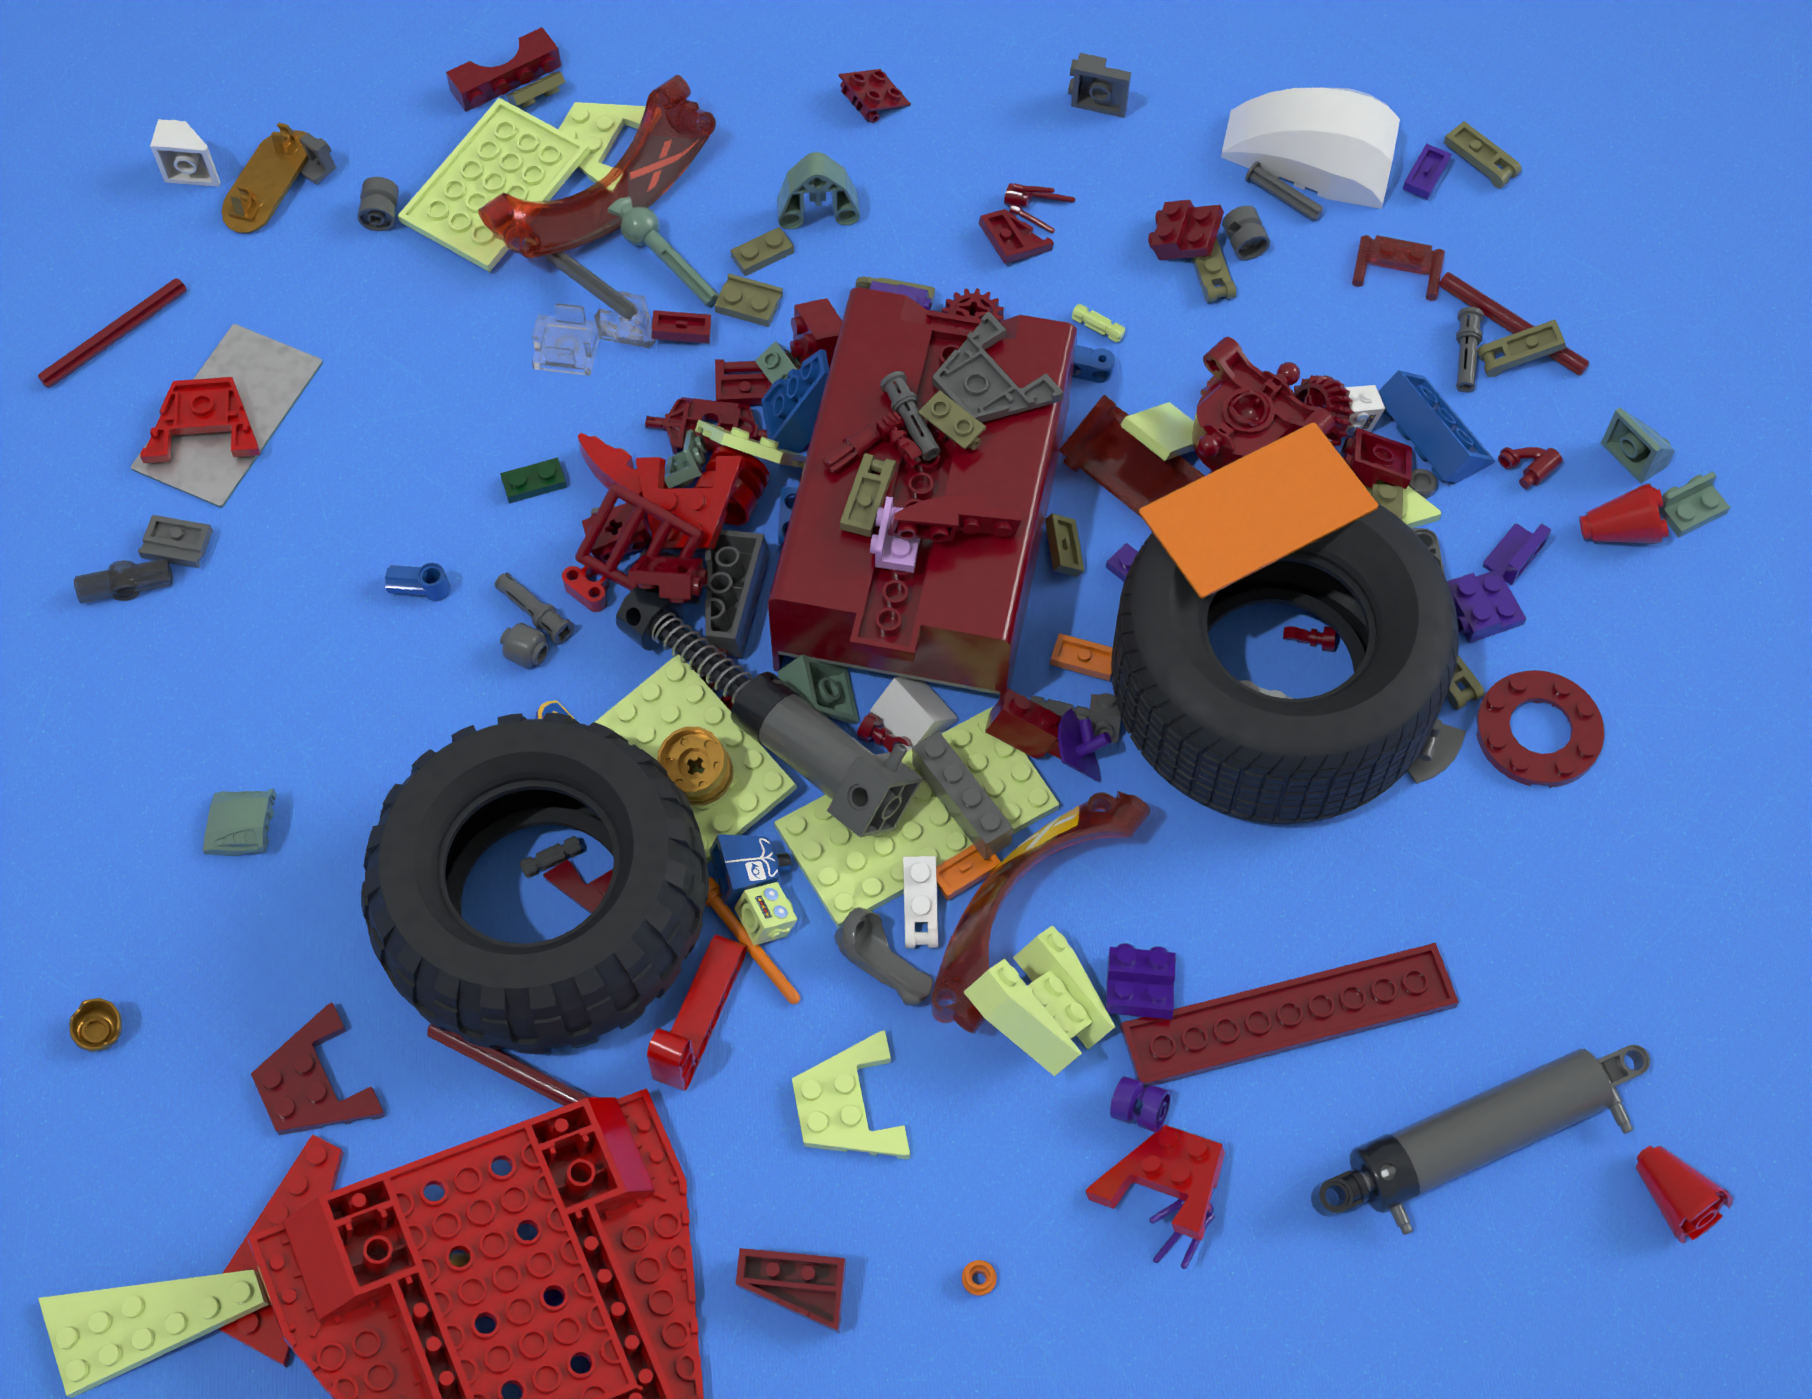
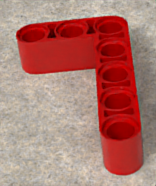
M717 934L713 936L671 1031L657 1028L650 1040L647 1058L653 1080L682 1091L687 1090L743 964L747 945Z

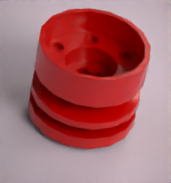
M721 446L716 448L711 455L710 461L705 466V472L700 476L694 488L714 487L716 456H743L747 458L745 468L740 470L735 483L737 487L736 492L731 494L725 511L728 513L724 522L728 525H744L750 519L757 505V499L762 496L764 488L768 485L770 473L766 466L755 456L728 446Z

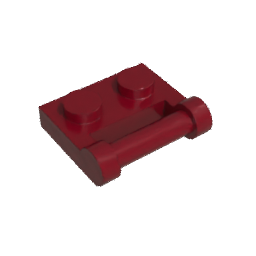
M715 359L716 401L746 405L762 404L761 399L772 386V383L764 373L725 375L726 373L763 372L756 361L724 362V359Z

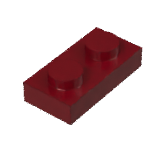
M653 310L651 339L709 343L711 315Z

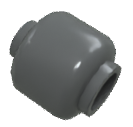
M524 623L516 624L513 628H507L500 639V644L503 645V656L526 669L534 665H540L549 649L545 634Z

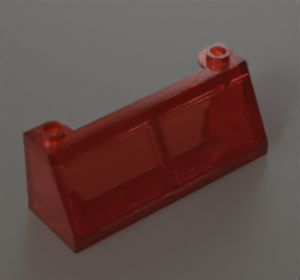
M1103 395L1058 450L1066 457L1063 463L1077 473L1079 469L1083 470L1140 517V508L1205 476L1180 455L1164 461L1123 429L1121 423L1129 414L1116 406V403L1106 395Z

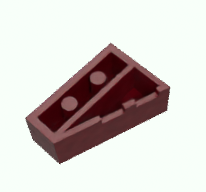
M739 1248L736 1285L740 1289L840 1333L847 1263L845 1258Z

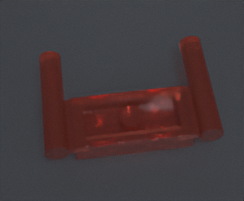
M1363 235L1360 238L1352 284L1356 287L1363 286L1367 263L1424 275L1429 274L1426 299L1435 301L1438 296L1445 251L1442 249L1433 251L1431 245L1379 235L1372 239L1368 235Z

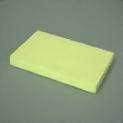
M1170 402L1126 416L1121 423L1123 429L1164 461L1195 450L1192 441L1194 421Z

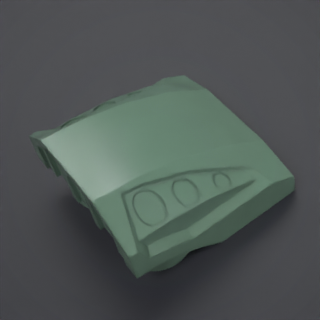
M275 790L221 791L214 793L204 835V854L239 856L248 853H266L268 825L274 814L272 805H274L277 795Z

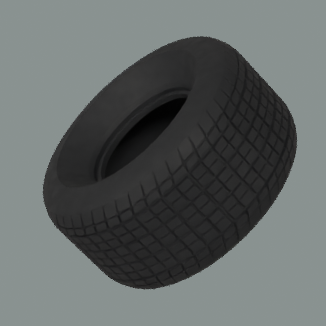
M1378 503L1377 510L1203 599L1197 595L1153 532L1144 542L1145 545L1141 546L1135 556L1134 562H1132L1126 575L1121 592L1111 656V678L1113 680L1114 697L1117 698L1115 701L1119 714L1123 716L1122 721L1128 734H1131L1130 738L1138 751L1141 750V755L1161 777L1187 797L1222 814L1258 823L1298 824L1333 818L1367 804L1389 789L1408 771L1423 750L1450 688L1458 658L1459 631L1454 600L1439 564L1425 543L1398 516ZM1262 603H1279L1295 606L1316 615L1336 631L1349 651L1354 674L1335 689L1313 697L1288 699L1266 695L1247 687L1222 666L1212 649L1208 632L1220 619L1246 606Z

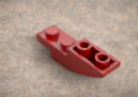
M580 432L577 437L581 455L596 478L607 489L613 483H618L643 497L638 470L633 467L632 456L622 448H613L596 436L590 437ZM664 481V489H669Z

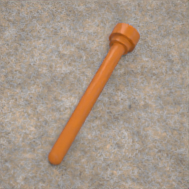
M709 877L708 899L705 905L707 907L711 906L738 941L747 945V952L787 1001L793 1005L799 1003L800 994L760 945H753L742 923L729 907L724 905L719 885L712 877Z

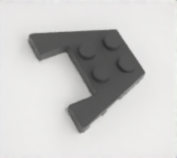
M987 312L981 318V323L973 332L970 331L967 335V340L958 350H954L933 375L932 384L938 391L943 392L981 423L1063 400L1064 392L1047 373L1027 386L1018 388L985 352V349L1006 337V329L990 312Z

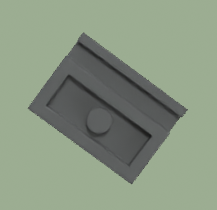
M152 515L143 537L144 543L142 548H139L138 553L144 559L199 568L200 559L202 556L204 557L213 530L211 525Z

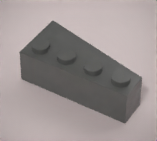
M721 530L715 548L705 550L706 569L708 570L705 601V636L709 641V645L716 646L718 652H724L726 656L740 658L743 656L770 556L764 534Z

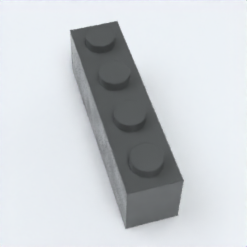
M939 731L912 747L913 766L985 860L1012 844L1013 827Z

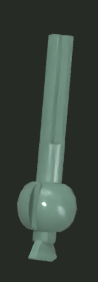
M630 196L618 198L608 207V213L621 217V233L629 243L635 246L647 245L706 306L711 307L714 305V301L717 300L719 295L659 234V219L652 210L641 206L633 208Z

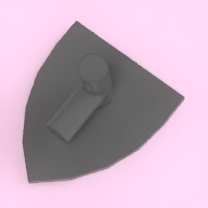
M1436 719L1423 750L1407 771L1416 784L1432 779L1447 769L1455 760L1466 731L1445 725L1440 719Z

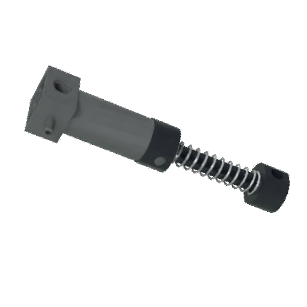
M659 585L652 589H643L637 586L624 598L616 614L617 627L645 650L652 651L660 648L662 645L665 650L672 649L673 656L677 654L681 656V663L689 662L690 670L697 669L699 677L706 676L708 684L715 683V690L723 689L724 697L731 696L733 703L731 719L733 723L759 744L766 746L832 799L827 812L858 837L894 831L923 780L920 775L902 762L907 752V748L904 745L896 744L891 753L874 755L804 700L797 691L774 673L767 671L758 674L752 679V675L744 672L742 666H735L733 659H726L724 652H718L717 647L709 645V641L701 638L699 632H692V628L689 625H684L682 621L684 617L682 603H673L669 601V598H660Z

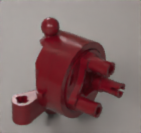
M1224 337L1203 356L1205 367L1220 381L1211 387H1204L1201 390L1200 394L1202 397L1197 404L1192 441L1196 454L1204 465L1211 470L1210 473L1310 423H1316L1325 436L1336 427L1334 418L1327 410L1306 405L1294 396V392L1289 386L1297 383L1300 378V369L1296 364L1292 362L1281 364L1277 369L1276 375L1269 371L1262 372L1248 360L1240 345L1231 337Z

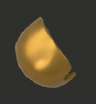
M94 998L81 1002L79 1008L70 1017V1037L83 1050L89 1052L106 1050L120 1037L122 1032L121 1014L112 1002L105 999Z

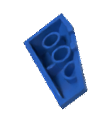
M820 349L804 360L799 370H790L786 379L779 378L761 399L767 437L779 442L778 448L801 453L808 442L811 441L829 373L826 350Z

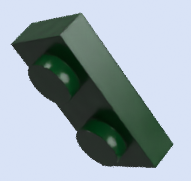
M558 458L500 473L509 504L567 488Z

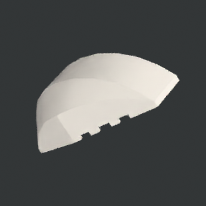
M1292 88L1269 92L1250 99L1231 110L1221 158L1249 169L1258 161L1261 163L1260 167L1275 177H1282L1294 182L1293 186L1305 190L1306 187L1318 192V196L1325 199L1382 209L1400 119L1387 104L1370 94L1350 88Z

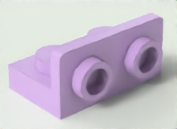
M886 497L884 508L879 507L877 511L876 526L880 527L879 534L872 535L870 553L875 554V567L914 573L921 538L901 539L898 536L888 535V529L894 513L904 508L893 507V497Z

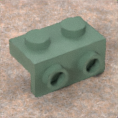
M693 429L686 433L683 451L668 457L664 480L669 489L675 486L679 488L685 487L692 483L694 478L702 475L703 465L706 462L705 453L707 452V447L701 436L697 437Z

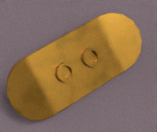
M278 123L277 127H279L280 132L273 131L269 137L259 144L223 201L222 217L229 229L237 233H250L259 230L269 222L309 159L299 140L306 132L292 130L289 125Z

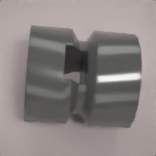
M371 177L363 182L357 215L358 222L363 227L373 231H386L393 227L396 216L395 208L399 195L398 186L393 181L383 177Z
M1241 206L1226 214L1222 225L1229 240H1231V246L1238 259L1251 260L1267 251L1270 247V240L1254 207Z

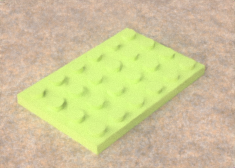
M498 98L398 214L399 221L490 272L590 153L589 146Z
M677 654L596 720L595 723L615 731L628 740L630 745L635 744L656 760L663 741L673 731L684 727H701L712 732L729 754L733 765V780L727 792L717 801L707 805H691L700 829L706 854V863H709L712 860L709 850L717 835H742L795 791L797 786L756 740L733 723L731 711L697 673L689 669V664L686 661L681 663V656ZM695 767L693 769L694 773L699 772L701 774L704 771L703 768Z

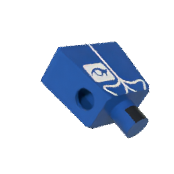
M720 834L717 835L709 850L724 905L738 902L744 890L777 882L779 873L789 872L791 869L789 854H773L769 839L764 836Z

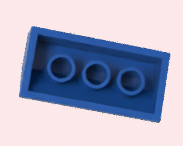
M1398 370L1378 391L1385 407L1383 413L1397 422V430L1405 438L1411 439L1416 445L1414 447L1415 452L1422 459L1430 462L1433 466L1431 470L1439 480L1458 483L1490 466L1495 461L1425 376Z

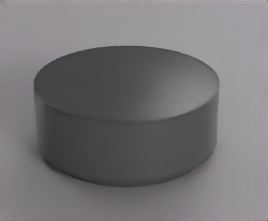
M1416 469L1411 472V481L1408 486L1427 499L1434 494L1437 479L1432 472L1426 469Z

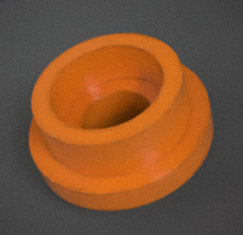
M972 1261L966 1265L962 1272V1284L965 1290L974 1296L987 1295L996 1285L997 1275L995 1269L986 1261ZM975 1274H982L986 1280L983 1284H976L972 1278Z

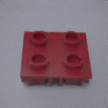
M881 69L841 73L838 75L842 80L840 84L842 94L849 99L857 111H860L867 122H877L880 118V110L911 105Z

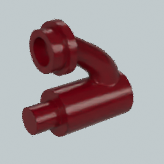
M1505 447L1498 456L1499 463L1506 469L1517 467L1520 464V459H1535L1524 469V476L1519 480L1520 485L1525 489H1528L1531 485H1539L1563 462L1560 453L1553 448L1545 450L1538 447H1526L1512 450Z

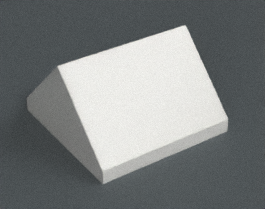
M906 677L894 678L870 709V713L872 712L880 716L882 719L881 725L890 730L889 734L908 737L913 746L938 731L942 733L958 721V717L925 681ZM904 745V746L907 748V751L911 750L912 747H913V746H909V747H908V746Z

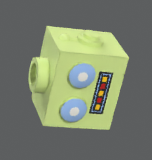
M778 882L744 890L734 907L754 946L787 937L798 920L793 912L790 900L786 898Z

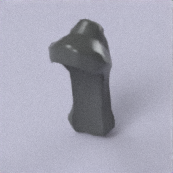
M861 907L850 911L843 925L836 930L834 935L835 942L841 953L860 969L881 983L895 989L905 1005L915 1006L923 1002L931 993L932 978L927 973L915 969L891 951L882 926V919L878 914Z

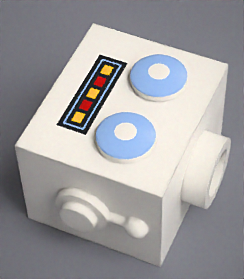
M1376 385L1345 387L1350 391V399L1354 401L1350 409L1355 412L1349 418L1353 425L1347 426V434L1353 435L1356 428L1371 432L1385 410Z

